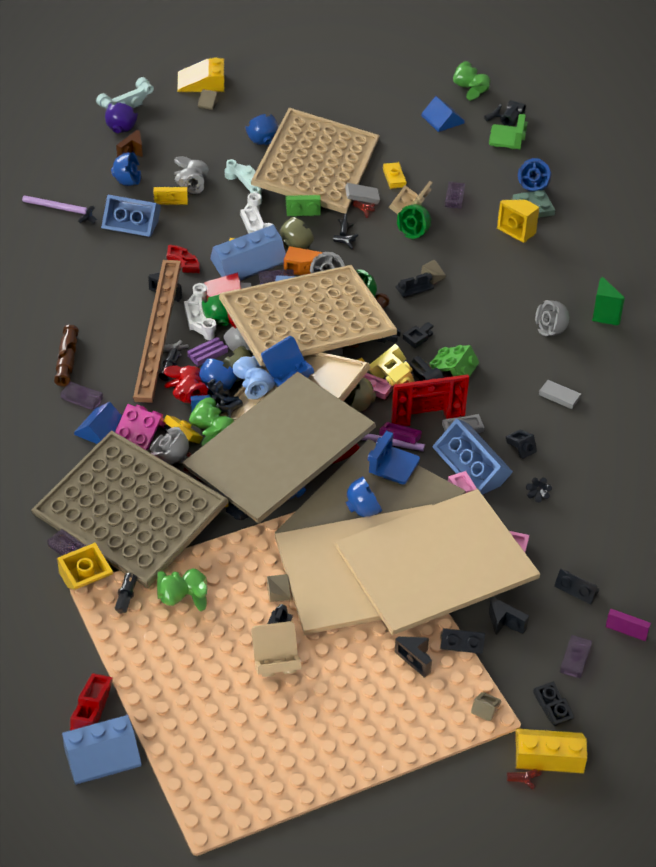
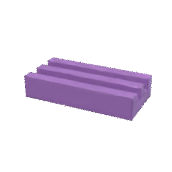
M216 337L187 351L188 357L197 366H200L206 359H215L228 353V346H224V342H220V338Z

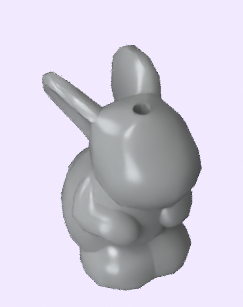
M184 156L176 157L174 159L175 163L185 169L174 172V175H176L175 182L180 187H187L190 193H201L204 189V177L209 172L206 163L200 160H191Z

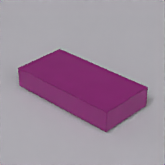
M386 422L379 431L381 436L386 431L393 433V439L414 445L422 435L420 430Z
M610 609L606 622L607 628L646 641L651 626L650 622L614 609Z

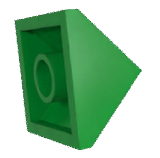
M604 277L600 278L592 321L619 325L625 297Z

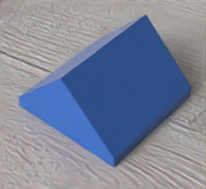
M437 96L434 97L421 115L438 132L465 123V120Z
M108 402L96 408L77 428L74 435L98 444L111 430L116 431L122 415L111 402Z

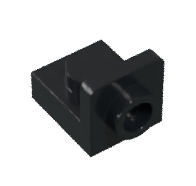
M520 429L505 436L507 444L518 448L520 458L524 459L537 452L533 434Z

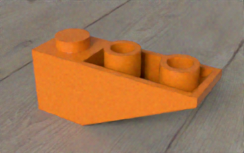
M289 246L284 257V273L300 276L311 274L310 267L313 259L323 252Z

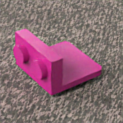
M127 404L115 433L147 451L157 428L161 427L164 429L166 423L163 422V414L156 411L151 413L140 405L135 407Z

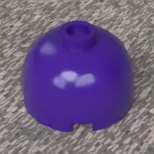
M110 103L105 112V121L113 132L124 133L134 127L138 114L137 112L135 114L133 112L134 109L126 104L116 103V105H112Z

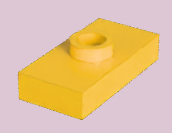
M399 162L383 164V171L389 188L404 187L406 180Z
M154 187V203L159 205H188L187 187Z
M166 415L163 420L171 428L179 427L189 441L201 442L203 437L191 428L192 425L187 421L179 420L169 415Z

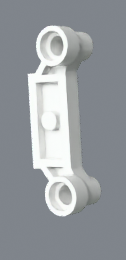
M255 192L248 195V204L244 209L240 210V215L248 234L273 225L271 223H263L259 214L261 195Z
M198 283L193 286V295L188 301H184L186 317L190 330H195L204 335L206 340H212L215 337L216 321L206 318L203 314L201 303L203 300L204 303L206 302L207 286Z

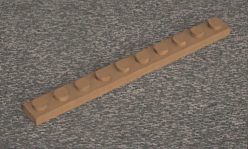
M163 260L134 391V402L153 403L181 269V261Z

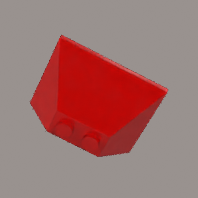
M469 375L395 384L393 387L391 423L410 426L411 414L443 410L446 419L464 417Z

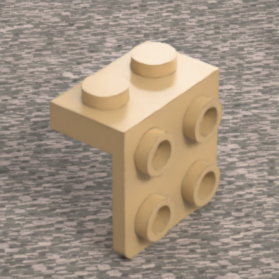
M429 181L419 195L405 185L389 208L398 214L405 206L412 204L420 205L425 199L423 195L426 197L431 191L430 185L432 182Z
M288 621L252 627L255 669L258 675L270 677L274 676L276 672L292 674L296 670L302 669L301 660L297 652L295 625L293 622Z

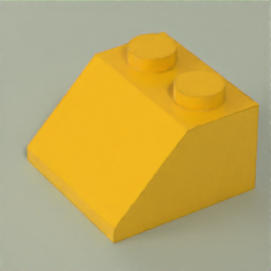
M527 200L500 201L497 229L523 243L536 234L540 207Z
M96 543L57 558L59 574L67 588L73 590L113 574L112 569Z

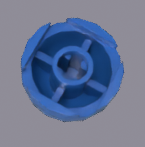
M262 114L253 118L249 122L250 125L245 128L248 137L254 143L268 145L278 130V124L273 115L270 114L267 117L266 114Z
M133 152L121 154L115 159L111 173L120 184L134 186L140 183L141 171L137 170V166L140 165L137 156Z
M532 158L526 160L519 168L518 180L522 187L530 192L541 191L548 187L551 181V171L544 161Z
M206 359L199 372V377L202 379V383L206 384L210 394H214L207 385L211 379H214L215 383L220 380L223 388L228 390L233 387L237 376L233 373V368L229 366L227 369L223 366L224 363L216 359Z
M363 476L349 486L347 490L349 501L345 503L351 513L355 511L361 517H370L383 511Z

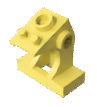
M396 344L369 364L371 375L382 379L387 376L385 379L392 387L395 384L415 382L411 374L412 368L407 362H404L406 358Z

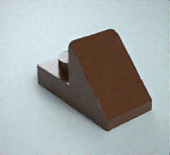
M136 130L116 145L117 157L128 152H133L143 157L139 130Z

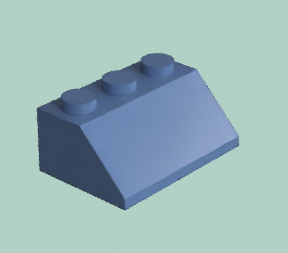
M107 195L101 228L151 237L159 220L161 206L153 202Z
M128 715L62 733L64 749L75 785L141 766L134 731Z

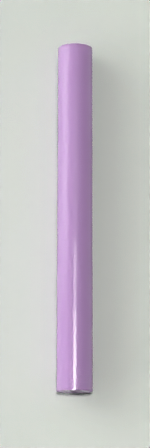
M25 195L22 198V201L26 203L85 214L87 211L85 207Z
M368 433L361 440L367 441L370 439L377 442L378 438L382 436ZM393 439L392 446L424 451L425 444L416 443L414 445Z

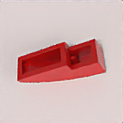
M91 674L78 697V706L70 718V731L99 722L112 686L113 677Z

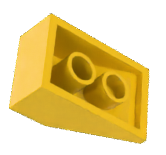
M224 58L206 59L179 71L178 92H202L203 89L224 92Z

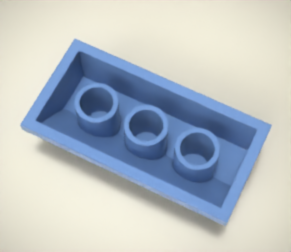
M271 225L214 246L210 259L221 277L238 272L240 280L284 264L286 253L282 237L275 226Z
M456 418L432 446L456 474L466 471L482 495L500 487L513 473L468 423Z

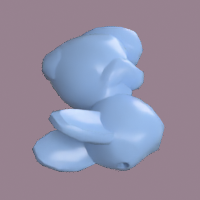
M255 356L241 357L233 364V373L238 378L245 379L242 385L246 388L245 395L248 399L261 398L275 386L274 378L265 369L259 368L262 366H260Z

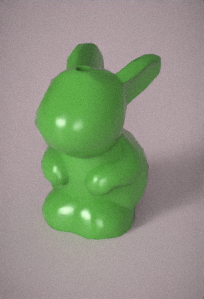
M468 61L461 63L453 76V81L456 85L467 88L472 87L466 95L468 100H474L481 93L487 92L491 83L488 75L477 74V69L472 67Z
M211 397L198 402L189 418L191 425L205 429L202 432L206 436L202 441V447L234 422V419L228 416L219 415L221 409L216 408V401Z
M194 568L187 570L183 577H180L178 572H173L171 575H166L163 571L158 572L157 598L164 604L173 606L182 601L188 594L192 596L193 602L199 611L205 610L208 586L206 576Z

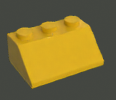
M516 729V769L584 773L587 761V742L583 733Z

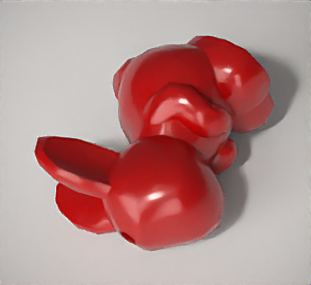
M189 365L184 367L168 366L164 369L165 375L177 378L165 383L164 387L176 386L173 396L181 402L191 404V396L208 395V388L199 377L201 369Z

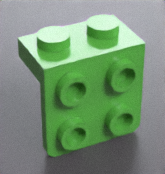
M519 114L517 127L492 125L489 145L521 149L522 140H525L528 124L525 121V115Z
M285 195L287 216L320 215V195Z
M458 345L451 348H441L430 362V366L433 369L438 368L441 372L451 371L453 376L469 375L470 377L480 362L471 345Z

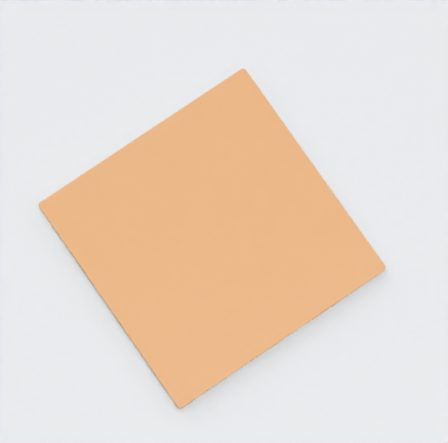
M295 512L185 548L165 569L164 573L166 575L178 572L180 577H183L187 570L194 568L206 576L208 586L206 594L207 605L203 611L197 609L192 596L188 594L182 601L173 606L164 604L157 598L156 579L148 588L136 581L133 590L134 597L130 600L127 612L120 614L115 610L119 596L118 589L121 588L125 575L120 570L76 590L70 589V594L109 677H113L112 684L129 716L134 731L194 856H199L512 733L521 727L520 721L475 653L440 649V634L443 628L460 630L450 614L395 635L390 633L383 620L304 635L291 589V600L270 602L267 588V576L286 574L276 543L275 532ZM283 604L287 607L288 614L293 615L291 622L295 625L297 652L301 660L302 669H298L292 674L276 672L274 676L263 677L258 675L255 669L251 629L253 626L267 624L272 611H275L277 606ZM397 637L429 638L428 651L426 653L432 660L431 674L424 678L394 652L395 639ZM481 692L501 700L499 708L490 721L471 713L474 699Z

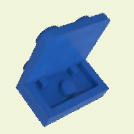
M288 336L261 353L262 360L269 374L274 378L277 387L296 372L301 373L307 378L314 373L313 367L304 360L296 340L292 336Z
M386 431L382 437L378 438L375 449L369 452L367 459L369 461V473L400 484H406L417 467L420 457L392 447L393 433Z

